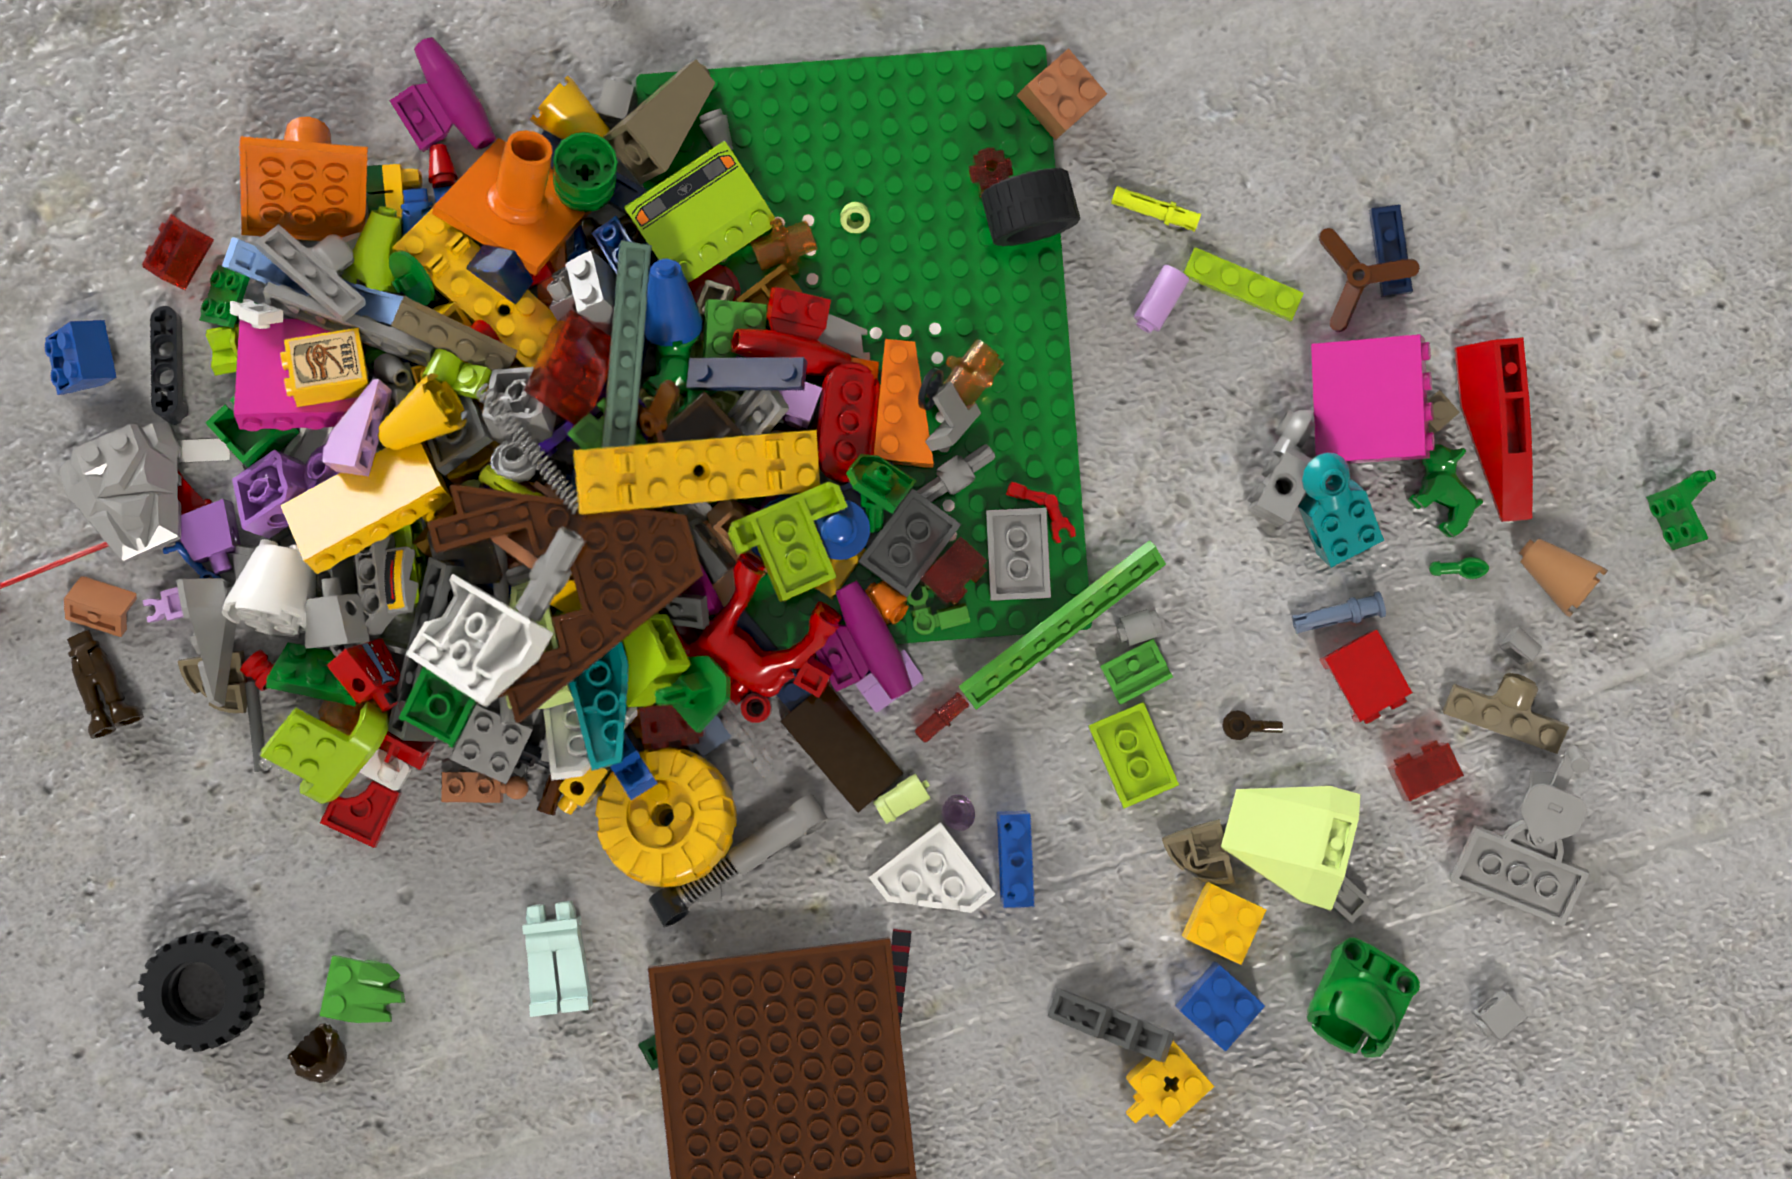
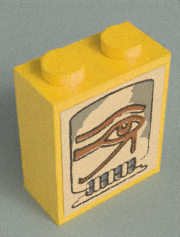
M358 328L284 340L286 352H280L283 370H289L290 378H284L287 396L294 397L297 407L356 398L369 385L363 344Z

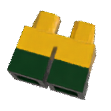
M400 164L367 166L366 192L369 194L367 195L368 214L370 215L372 210L378 211L379 206H384L397 210L396 215L402 218L403 190L421 188L423 185L422 173L419 169H404Z

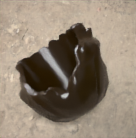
M321 1023L315 1030L310 1032V1035L304 1036V1040L300 1041L298 1046L288 1054L287 1059L290 1060L297 1076L309 1081L323 1083L334 1078L342 1070L347 1060V1051L340 1040L337 1030L333 1029L331 1024Z

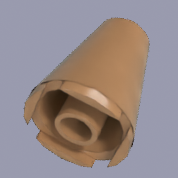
M1540 538L1536 542L1530 539L1519 552L1523 556L1520 563L1569 618L1574 613L1569 608L1572 605L1578 608L1599 583L1600 579L1596 575L1599 572L1605 575L1608 571L1603 566Z

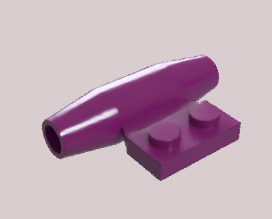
M429 37L420 41L414 47V52L427 83L411 85L389 100L418 148L423 152L446 138L453 124L476 150L486 148L495 141L496 136L478 96L458 64L435 38Z
M854 581L835 591L846 625H839L840 627L828 638L825 645L815 652L822 664L834 670L830 682L835 691L837 692L861 681L868 671L872 673L891 700L912 690L902 654L879 609L858 581Z

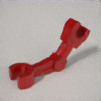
M1015 482L1009 483L1006 495L1018 499H1027L1046 508L1052 520L1050 530L1051 538L1055 544L1062 542L1059 537L1060 529L1067 530L1070 538L1076 536L1073 525L1066 517L1063 518L1055 495L1036 492Z

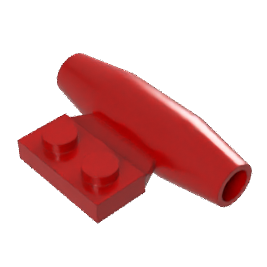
M772 287L766 318H768L771 330L736 329L731 341V351L745 358L804 357L807 360L806 375L826 376L835 366L851 362V355L818 341L827 327L831 300L779 287Z

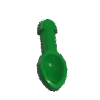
M1466 557L1460 562L1441 563L1440 561H1435L1430 564L1429 571L1434 576L1459 574L1466 579H1477L1489 571V565L1480 558Z

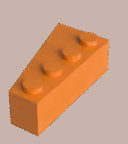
M885 339L874 455L880 456L887 462H892L896 465L933 468L932 451L925 442L930 437L926 410L920 408L918 404L922 383L916 344L913 341Z

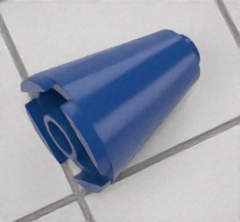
M661 259L650 268L644 335L650 342L661 346H673L672 342L682 340L683 344L694 340L702 331V316L681 265L671 259Z

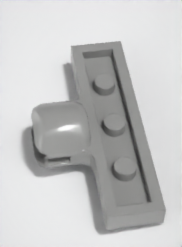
M278 224L255 242L257 249L342 323L366 305L365 298L339 277L340 273L354 263L351 248L338 235H328L316 246L307 248Z

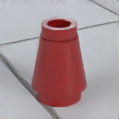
M444 144L432 145L429 148V183L432 184L433 188L454 185L458 175L447 151V146Z

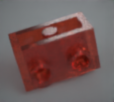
M671 704L639 708L643 744H651V750L670 747L669 741L681 740L682 746L699 744V737H706L705 728L701 733L695 732Z

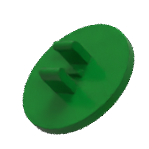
M397 250L389 257V268L395 279L392 281V284L398 293L402 291L409 299L424 306L430 304L434 300L435 292L432 281L424 267L415 257L405 251Z

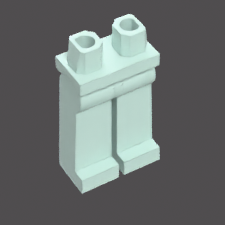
M573 901L555 903L556 919L546 920L545 904L527 907V922L522 925L523 935L525 934L531 1001L529 1004L530 1017L558 1014L560 1011L561 1013L589 1010L593 1006L580 925H582L581 916H576Z

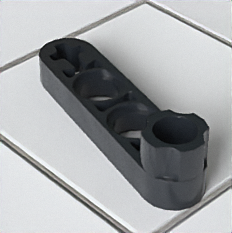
M161 306L152 312L150 318L152 410L160 418L172 425H177L181 423L183 418L188 416V406L183 403L182 321L179 314L172 308ZM168 315L172 320L167 321L165 328L160 322L164 321ZM166 342H172L174 346L173 351L167 356H161L159 352L161 345ZM172 370L174 373L173 380L168 384H161V374L164 371Z

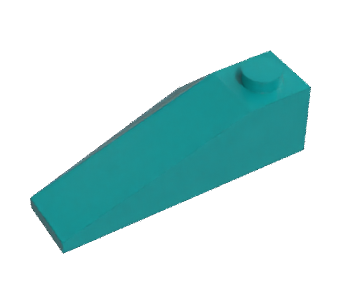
M620 642L569 683L592 771L623 762L629 664L623 642Z

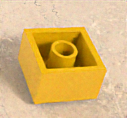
M1206 882L1181 936L1242 965L1266 909L1212 883Z

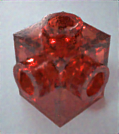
M986 148L978 151V155L973 157V165L969 166L971 183H977L980 197L993 184L1013 176L1010 158H1005L1003 150L996 151L995 148Z

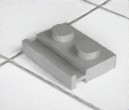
M746 390L727 415L729 418L734 419L735 425L745 436L767 434L789 410V406L778 390Z

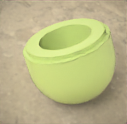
M851 202L844 206L841 211V225L846 231L856 234L868 228L870 213L864 204ZM852 213H860L864 219L862 223L860 221L853 222L850 219V215Z

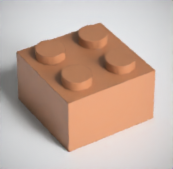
M1068 48L1029 82L1017 96L1056 141L1101 101L1107 93Z

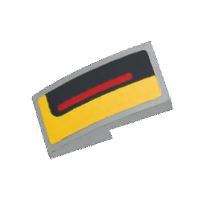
M407 546L385 550L383 569L386 610L391 615L413 612L419 583L410 580L415 550Z

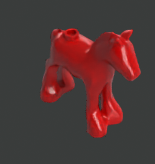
M745 551L740 554L733 568L735 592L732 598L709 621V625L705 627L700 637L691 644L685 643L675 625L673 627L687 658L710 656L733 679L731 685L739 692L746 693L750 690L764 697H773L779 693L786 682L795 678L791 669H800L811 655L825 645L828 638L840 627L839 621L842 617L831 606L818 601L810 617L809 631L800 642L787 649L763 651L747 632L737 627L739 616L751 600L757 583L766 568L761 559L751 552Z

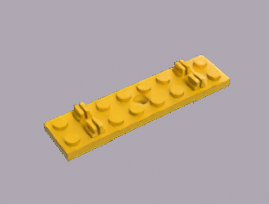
M432 208L392 247L393 252L402 250L415 257L428 273L434 289L441 293L449 302H457L467 318L473 323L476 320L487 322L503 344L518 350L514 360L523 368L552 366L561 388L559 401L572 412H575L608 378L609 362L578 334L569 338L547 306L469 236L433 215ZM501 306H507L510 309V313L504 316L498 312V309Z
M816 430L574 450L580 514L802 493L820 485ZM697 465H701L704 469L700 477L695 476L693 472Z

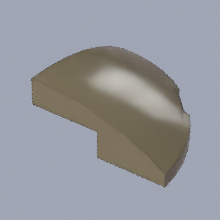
M244 650L232 652L225 706L217 707L209 703V706L228 713L247 712L245 690L247 677L240 671L241 666L245 662ZM202 657L178 660L181 675L194 694L200 692L206 697L198 669V663L202 661Z
M1220 819L1189 827L1162 838L1169 857L1181 870H1185V867L1197 874L1198 880L1214 884L1235 883L1229 853L1221 848L1224 833Z

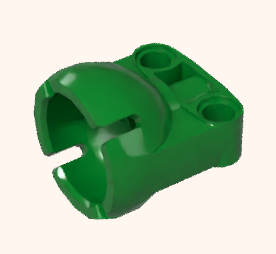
M1349 938L1332 950L1331 961L1307 1008L1306 1018L1308 1022L1312 1023V1029L1320 1037L1339 1049L1355 1054L1361 1048L1364 1039L1368 1037L1366 1043L1361 1048V1053L1364 1057L1368 1058L1381 1057L1392 1044L1412 997L1419 991L1420 982L1417 975L1389 955L1360 939ZM1345 949L1351 952L1353 960L1347 957ZM1397 982H1400L1404 986L1405 992H1402L1399 989Z

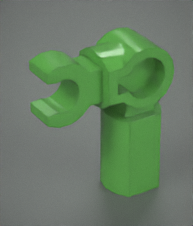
M925 586L921 587L923 596L920 600H914L911 597V593L907 597L908 603L914 607L911 615L913 627L918 634L928 635L938 626L943 630L971 623L966 603L936 610L937 614L933 615L931 607L926 606L928 590Z

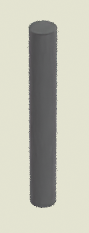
M255 682L245 683L254 771H267L266 759L261 757L264 739L258 688L255 686Z

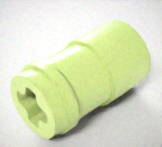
M915 773L898 783L892 790L877 796L873 803L886 824L891 821L894 822L900 815L910 809H915L931 799L926 791V788L930 785L927 780L921 782Z

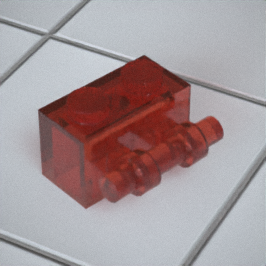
M170 214L165 223L162 222L158 230L160 233L153 245L147 247L145 251L147 255L141 265L160 279L186 290L215 239L182 221L179 217Z

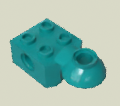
M1324 453L1312 459L1304 469L1302 477L1303 488L1308 495L1303 498L1298 508L1317 555L1332 568L1383 542L1384 538L1367 493L1350 479L1349 465L1345 459L1336 453ZM1332 475L1331 480L1325 483L1327 478Z

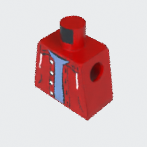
M382 638L346 648L327 664L331 672L357 703L374 699L382 712L391 709L398 703L391 689L399 683L400 673Z

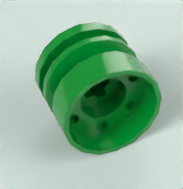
M582 132L572 134L563 139L555 149L553 159V185L557 197L564 205L572 210L581 212L595 211L607 205L614 195L616 186L617 158L615 150L607 140L597 134ZM582 177H586L587 181L582 180Z

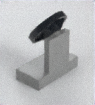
M932 368L927 373L918 396L920 408L930 410L936 404L945 419L925 441L931 451L954 445L981 414L976 403L965 406L951 381L943 385V372L937 368ZM937 374L935 380H933V381L930 383V381H931V379L934 377V375ZM927 393V398H929V402L925 405V396Z

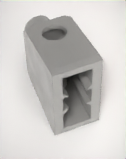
M340 577L321 579L323 597L308 599L306 602L305 648L370 642L360 597L357 594L342 595Z

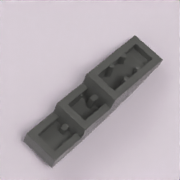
M1058 988L1047 1016L1093 1037L1104 1039L1160 1062L1166 1061L1175 1034L1139 1018Z

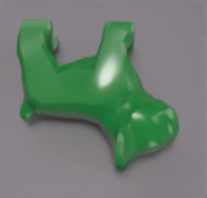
M699 335L694 340L685 344L682 343V340L672 342L673 346L656 344L660 356L656 376H651L647 379L642 387L651 397H654L664 381H673L678 386L679 394L684 396V406H681L673 417L702 392L690 391L686 388L690 353ZM705 391V392L707 393V395H708L709 397H711V396L714 395L717 391Z
M1435 444V449L1430 451V458L1422 459L1426 474L1423 477L1421 488L1418 494L1411 495L1407 501L1416 509L1426 508L1433 502L1448 507L1447 521L1442 522L1437 528L1446 537L1451 538L1463 532L1468 526L1469 519L1474 514L1475 509L1483 504V500L1481 498L1476 499L1475 495L1456 475L1457 463L1466 453V450L1464 448L1450 449L1444 445Z

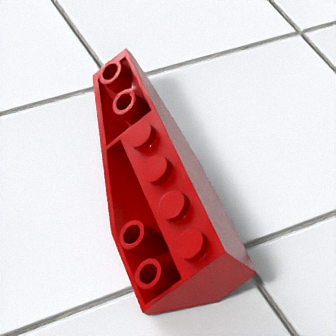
M1524 337L1489 340L1455 347L1460 408L1500 521L1531 520L1533 508V457Z

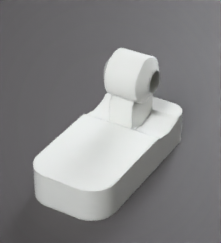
M378 748L360 770V773L391 790H400L406 782L412 766L398 758H395L390 763L384 762L387 752Z

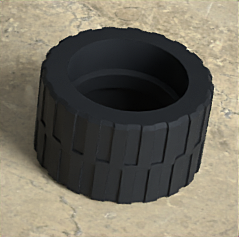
M1062 168L1040 169L1019 174L993 184L981 195L992 241L997 246H1014L1048 238L1072 228L1080 221V214L1069 173Z

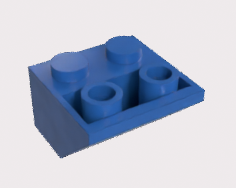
M105 320L70 321L45 338V353L50 358L52 368L51 381L56 387L57 395L103 386L117 378Z

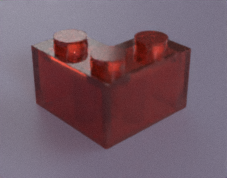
M960 536L950 549L920 579V583L945 606L950 602L956 605L968 591L965 588L966 584L970 580L976 583L987 571L983 567L987 560Z

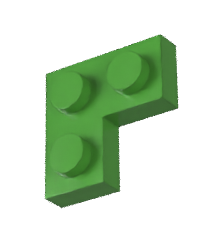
M707 299L705 301L703 358H735V353L731 351V341L735 330H766L767 304Z

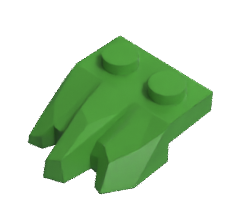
M338 955L332 956L319 1016L352 1023L392 1022V1014L386 1010V1006L392 1003H406L404 992L390 987L391 982L398 980L400 974L387 963L372 960L362 961Z

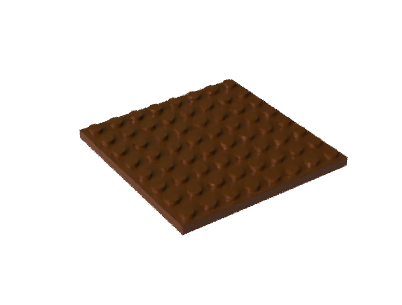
M890 937L648 966L671 1179H917Z

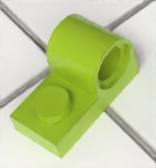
M437 348L427 364L422 378L429 374H437L438 377L435 380L440 384L446 381L457 395L480 399L476 397V393L485 383L489 384L492 371L484 366L464 363L451 352ZM485 387L480 392V394L484 393L487 387Z

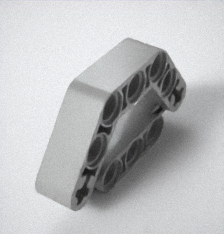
M393 533L385 539L362 549L355 555L359 597L369 634V641L377 640L395 617V615L387 613L383 582L385 550L396 548ZM352 556L335 564L329 570L316 574V598L323 597L321 579L340 577L342 595L357 594ZM367 642L330 646V649L335 656H338L346 648Z

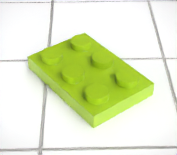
M1144 702L1087 725L1123 809L1179 786Z

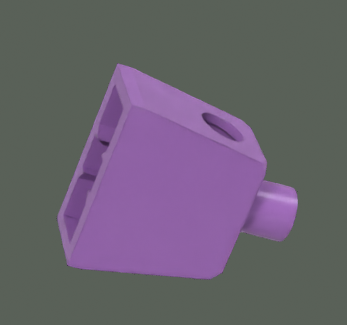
M225 499L181 515V542L194 562L206 563L210 561L215 575L223 574L233 569L227 554L234 552L236 545H241L233 503Z

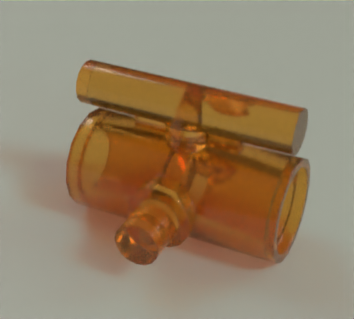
M773 219L770 222L771 234L751 241L752 248L762 271L779 264H784L789 275H795L799 272L798 257L818 250L813 234L806 220L789 227H784L781 219Z
M976 339L963 357L956 358L950 356L947 359L946 365L952 369V372L943 385L951 381L965 406L974 404L985 388H989L993 384L994 376L1004 363L998 358L999 355L991 347Z

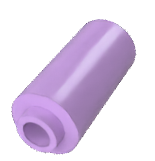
M1164 265L1134 315V318L1137 320L1136 326L1147 333H1152L1153 330L1160 331L1188 284L1189 278L1176 268Z

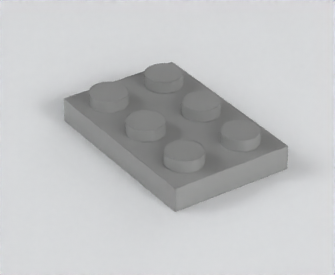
M1046 508L986 510L990 601L1051 598Z

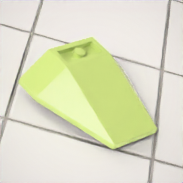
M1333 786L1236 789L1221 848L1300 902L1331 911L1345 877L1359 820L1361 794Z

